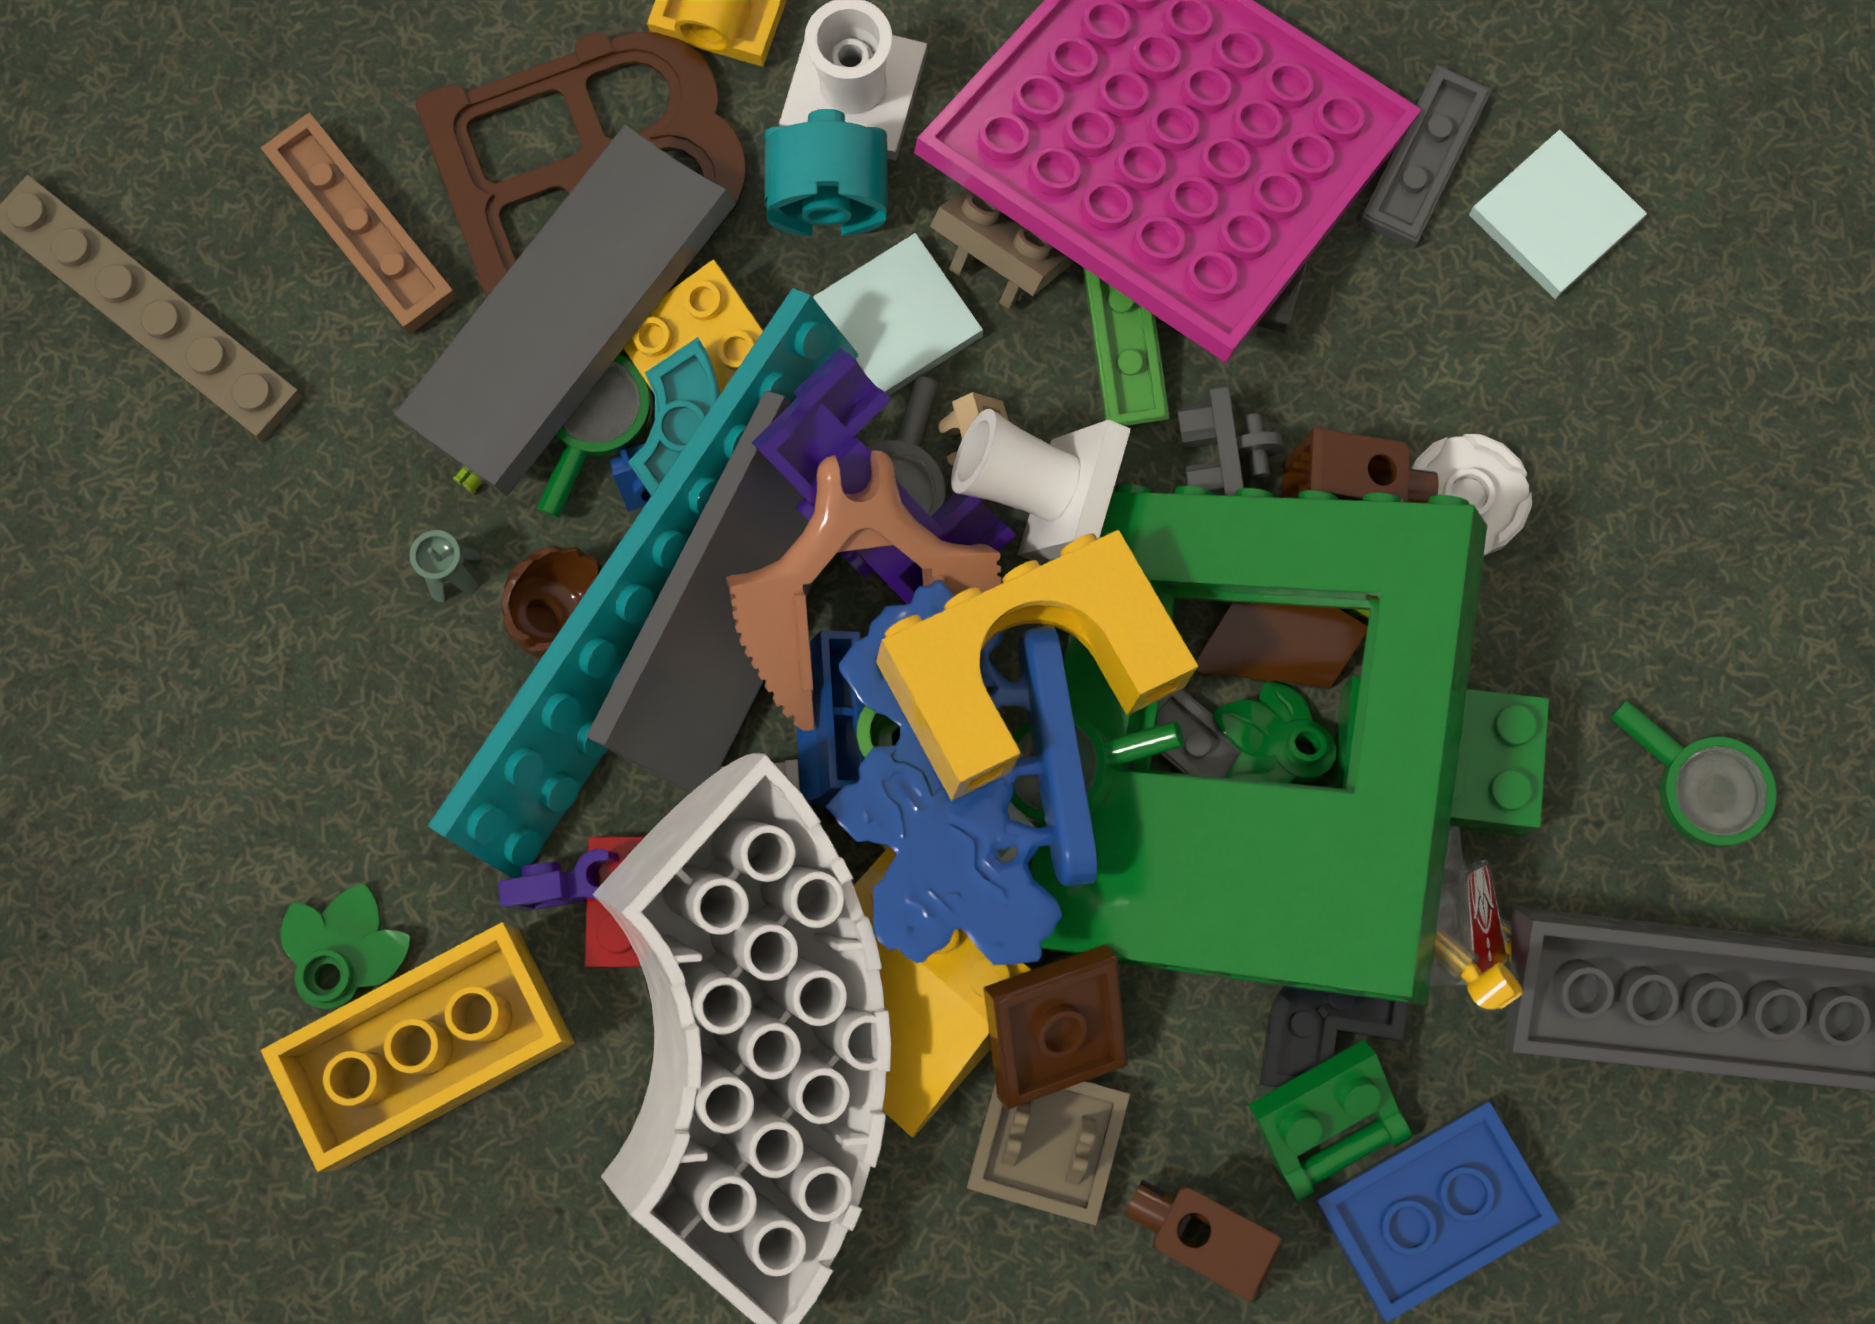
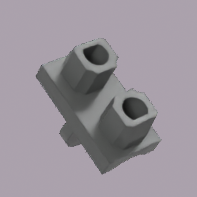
M1229 386L1210 389V402L1198 403L1178 410L1183 448L1218 443L1220 461L1186 466L1188 486L1207 489L1213 495L1235 496L1236 490L1244 488L1240 460H1249L1252 478H1265L1270 476L1268 457L1282 452L1285 445L1281 433L1264 432L1262 415L1258 413L1243 417L1245 435L1236 438Z

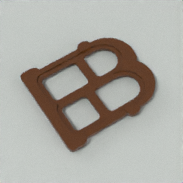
M594 32L581 37L576 42L574 53L467 92L458 85H448L419 96L416 101V109L486 298L516 261L501 222L500 215L502 210L509 205L557 188L564 189L570 194L613 140L605 136L587 91V82L596 75L621 66L632 64L648 66L663 76L670 92L667 110L659 121L646 129L637 131V133L662 151L674 150L690 156L701 168L703 177L725 188L736 202V205L721 224L728 219L739 203L744 190L746 162L736 133L726 120L717 115L719 95L714 75L704 58L694 48L680 39L657 32H634L609 39L603 33ZM549 92L560 93L566 101L581 140L580 150L572 156L498 183L486 180L468 134L470 123L478 118Z

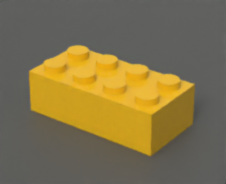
M501 922L260 1051L317 1172L341 1170L569 1048L575 1042L519 929Z

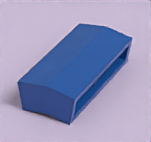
M820 630L809 641L815 730L803 731L797 727L800 793L809 805L826 807L845 785L856 784L860 779L859 766L865 758L860 751L857 741V723L864 704L859 701L839 670L840 661L852 645L860 640L859 632Z

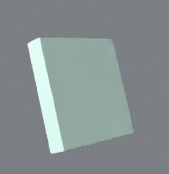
M1560 129L1473 206L1469 213V216L1555 300L1632 231L1647 215L1627 193Z
M916 233L813 296L814 300L859 354L856 358L859 368L875 386L883 390L888 396L983 337V329Z

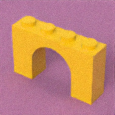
M1119 530L1099 539L1096 538L1095 534L1084 535L1065 546L1060 552L1061 557L1041 566L1037 560L1023 563L1008 572L1002 579V584L983 593L978 587L967 589L951 598L944 605V611L925 620H922L920 615L909 616L895 623L885 632L886 638L881 640L876 663L951 801L1011 773L1021 754L992 702L981 677L980 651L997 634L1009 628L1025 624L1053 625L1071 634L1092 654L1127 716L1183 689L1198 668L1196 661Z

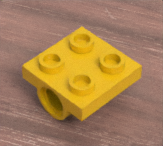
M655 0L647 25L649 32L671 36L684 41L692 47L763 67L787 0Z
M713 259L664 295L625 345L624 350L652 390L645 372L698 337L713 365L719 394H721L764 330L720 265Z

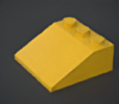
M890 847L884 851L854 885L863 914L869 918L873 932V887L884 878L888 867L896 857V852ZM962 929L954 930L950 942L944 948L928 956L925 962L916 963L906 958L899 949H888L878 941L875 935L882 969H879L882 982L884 1008L889 1013L891 1035L890 1072H886L885 1096L882 1110L912 1138L915 1137L991 1049L983 987L1031 971L1024 963L993 965Z

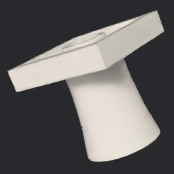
M833 0L824 4L811 16L807 24L803 46L779 126L808 122V114L814 110H839L845 114V122L885 130L887 132L888 159L897 160L926 60L927 43L892 35L887 17L878 7L868 1Z
M985 409L971 423L960 443L952 468L951 486L957 494L991 500L1030 513L1018 555L1031 561L1037 560L1039 563L1052 561L1061 557L1060 552L1065 546L1084 535L1095 534L1096 538L1099 539L1131 429L1108 419L1051 440V444H1048L1020 429L994 410Z

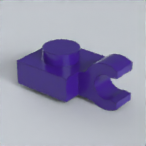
M603 849L590 850L580 857L575 868L570 872H562L561 864L558 862L536 863L521 867L522 877L498 881L500 907L531 911L587 902V899H596L592 894L600 887L596 880L597 870L605 863L619 861L618 853Z

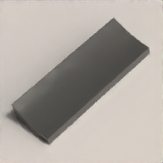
M625 124L394 415L426 445L507 497L733 209L736 202L725 188L683 165Z
M765 390L586 735L588 739L651 775L689 793L718 772L764 682L758 676L759 669H754L751 664L752 657L748 658L745 653L746 645L742 646L739 641L741 633L736 632V620L733 619V606L731 605L730 590L726 577L755 571L780 560L803 533L809 522L795 508L804 498L751 443L792 403L785 396ZM814 581L811 584L803 585V593L806 597Z
M1511 906V973L1520 984L1523 992L1508 1007L1504 1046L1514 1053L1875 1091V947Z

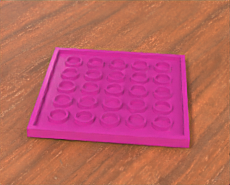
M1044 0L918 136L914 154L1227 363L1390 156L1422 109L1253 0Z

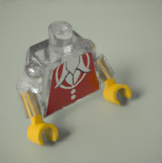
M1450 826L1430 986L1467 985L1470 996L1479 1007L1502 1009L1520 997L1523 992L1516 978L1503 965L1507 962L1506 953L1510 955L1511 963V923L1499 914L1491 866L1488 860L1464 861L1460 827Z

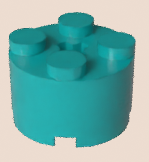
M835 109L814 110L808 114V122L771 127L765 130L764 200L768 223L780 231L798 236H812L813 225L841 224V235H860L881 227L886 221L889 205L887 132L877 127H866L845 122V114Z

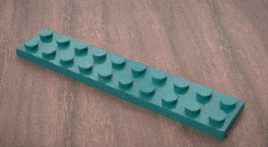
M792 288L429 823L428 827L512 879L522 877L521 867L530 865L538 857L542 846L566 810L574 803L578 792L602 756L608 751V749L588 739L586 735L765 390L785 396L793 402L797 399L793 392L837 349L841 348L848 352L856 361L859 354L811 295Z

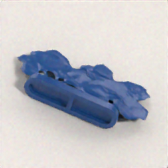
M935 580L931 585L919 586L914 593L911 604L886 606L882 613L871 622L868 635L856 641L839 663L840 673L850 685L859 701L876 713L885 714L900 726V738L895 746H875L859 766V781L856 784L845 785L826 808L836 817L838 824L857 842L870 841L877 844H887L896 852V857L888 867L884 878L873 887L874 933L878 941L888 949H899L906 958L916 963L925 962L928 956L944 948L950 942L954 930L962 929L993 965L1039 961L1042 955L1040 942L1053 934L1054 927L1063 915L1057 900L1044 887L1033 880L1028 863L1039 846H1050L1056 878L1064 886L1095 883L1097 875L1095 841L1058 634L1053 625L1028 627L1020 633L1018 639V661L1021 679L1014 684L1006 680L989 660L992 650L1001 643L1004 631L993 637L980 651L982 657L980 672L984 675L982 680L985 687H993V691L989 696L996 709L1001 705H1017L1026 708L1034 756L1019 758L1011 773L951 801L876 663L881 640L886 638L884 634L892 625L912 615H920L922 620H925L944 611V605L955 596L941 580ZM1038 775L1046 827L1036 829L1010 820L1007 808L1014 792L1013 784L1018 776ZM1018 846L1017 857L1012 861L1001 862L997 859L998 850Z

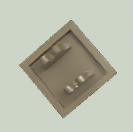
M964 189L939 206L930 225L932 229L958 246L949 268L950 271L961 276L966 267L971 268L978 259L1009 280L999 301V304L1008 310L1014 306L1016 300L1020 302L1026 293L1034 296L1075 262L968 189Z
M1084 1081L1007 1110L997 1097L995 1083L967 1189L1096 1226L1130 1094Z

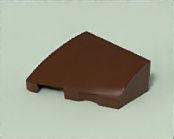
M1233 602L1197 658L1198 668L1195 673L1208 677L1211 674L1251 678V681L1254 682L1281 681L1298 683L1301 687L1330 689L1367 633L1368 626L1338 608Z

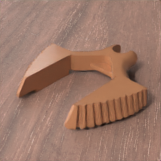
M873 450L871 452L870 481L866 488L855 494L843 493L840 469L836 456L832 455L825 458L817 470V492L814 513L799 538L780 560L755 571L726 577L730 590L731 605L733 606V619L736 620V632L741 633L739 641L742 646L746 645L745 653L748 658L752 657L751 664L753 668L759 669V678L761 680L765 679V687L768 693L773 691V701L776 706L783 705L782 713L787 718L793 715L794 725L803 731L815 730L806 595L803 593V585L811 584L837 552L894 545L922 568L923 586L931 585L935 580H941L955 596L974 587H978L983 593L1001 584V577L997 575V573L1001 572V565L997 564V561L1000 560V552L986 544L962 545L942 541L915 520L901 502L893 461L888 454L882 451Z

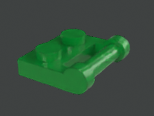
M1364 1039L1248 1104L1277 1172L1296 1203L1315 1194L1313 1186L1383 1146L1390 1143L1392 1147L1396 1148L1412 1138L1411 1131L1399 1112L1378 1057ZM1372 1114L1374 1115L1375 1120L1299 1162L1297 1156Z

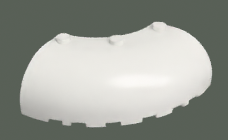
M760 753L748 754L733 761L699 785L644 837L592 894L619 924L639 959L648 985L654 1021V1057L650 1081L642 1108L627 1140L618 1155L601 1175V1178L636 1221L755 1324H799L815 1303L833 1272L830 1265L837 1255L848 1229L853 1231L862 1210L858 1205L864 1191L870 1166H876L886 1118L882 1108L885 1096L886 1072H890L891 1035L889 1013L884 1008L883 989L879 969H882L877 943L869 918L863 914L851 881L853 877L843 858L838 856L829 837L819 824L821 821L803 795L765 754Z

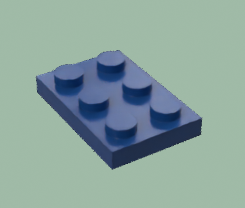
M1490 1101L1478 1104L1313 1199L1381 1320L1386 1323L1560 1222Z

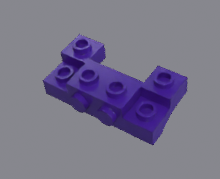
M841 348L837 349L793 392L797 399L751 442L804 498L795 508L808 521L815 509L818 466L825 458L832 455L836 456L840 469L843 493L855 494L866 488L871 476V452L854 436L891 401L888 395L875 386L856 365L855 359ZM896 480L903 505L915 520L942 541L962 545L986 544L999 552L1016 536L982 502V498L954 493L930 516ZM894 545L839 552L864 579L875 571L906 604H911L915 591L919 586H923L922 568Z

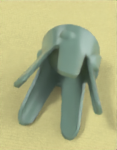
M441 530L427 531L416 538L410 549V563L418 575L424 577L431 597L437 602L445 601L443 582L449 581L467 595H471L477 590L478 583L463 565L464 560L475 562L481 560L479 553L475 549L458 544L452 535Z

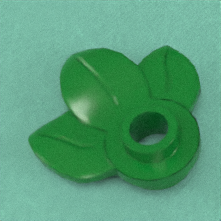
M1265 681L1260 691L1259 702L1251 699L1235 700L1217 709L1212 716L1213 722L1218 729L1242 752L1231 766L1226 778L1291 784L1293 781L1310 782L1324 777L1335 763L1337 747L1333 736L1325 727L1313 721L1307 701L1293 688L1284 684ZM1304 741L1309 743L1316 753L1307 755L1300 752L1295 742Z
M357 884L339 894L322 914L315 908L299 902H292L285 914L281 926L282 949L297 965L295 985L300 997L312 1007L323 1010L343 1007L356 996L360 988L379 986L388 982L396 975L406 961L410 951L411 936L396 930H380L381 917L376 897L366 884ZM335 965L340 971L339 983L334 988L326 990L320 983V974L325 967Z

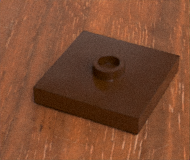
M1107 945L983 987L997 1097L1007 1110L1127 1066L1117 956Z

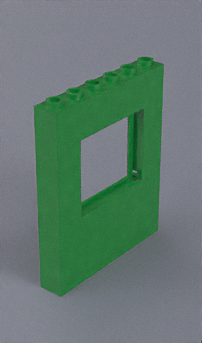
M1136 484L1116 485L1115 492H1112L1099 538L1114 531H1120L1172 621L1176 599L1370 610L1346 789L1150 771L1152 756L1133 761L1132 770L1127 768L1126 763L1115 766V776L1110 793L1100 808L1090 816L1097 856L1095 883L1075 886L1062 885L1054 872L1049 845L1039 846L1033 855L1030 871L1033 880L1044 887L1057 900L1063 915L1054 927L1053 934L1040 942L1042 953L1071 957L1107 945L1117 956V964L1427 1005L1487 524L1474 505H1469V501L1451 495L1431 496L1428 499V503L1403 502L1400 497L1387 493H1367L1363 495L1362 501L1338 500V497L1331 493L1316 490L1301 491L1298 494V498H1275L1271 492L1255 488L1238 489L1235 496L1213 495L1211 491L1195 486H1179L1175 488L1174 494L1153 493L1151 489ZM1169 584L1174 585L1177 589H1168ZM1370 596H1377L1380 601L1370 600ZM1069 634L1064 670L1072 714L1093 724L1105 735L1107 740L1156 727L1160 700L1127 716L1092 654L1078 639ZM1075 728L1087 792L1096 773V753L1089 737ZM1038 822V828L1046 827V824Z

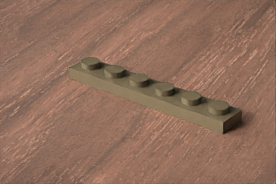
M29 175L0 204V232L261 442L271 434L302 399L303 395L296 388Z

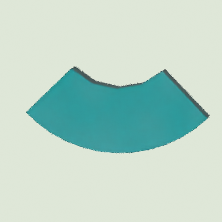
M698 337L645 372L655 395V422L646 444L628 463L651 496L720 396L713 365Z

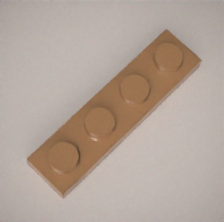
M310 112L260 147L408 335L412 334L458 299L452 288Z

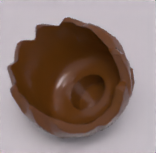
M558 546L545 547L533 552L522 560L508 575L501 600V609L504 615L503 621L509 638L528 654L541 659L602 570L599 561L585 554L578 547L562 548Z

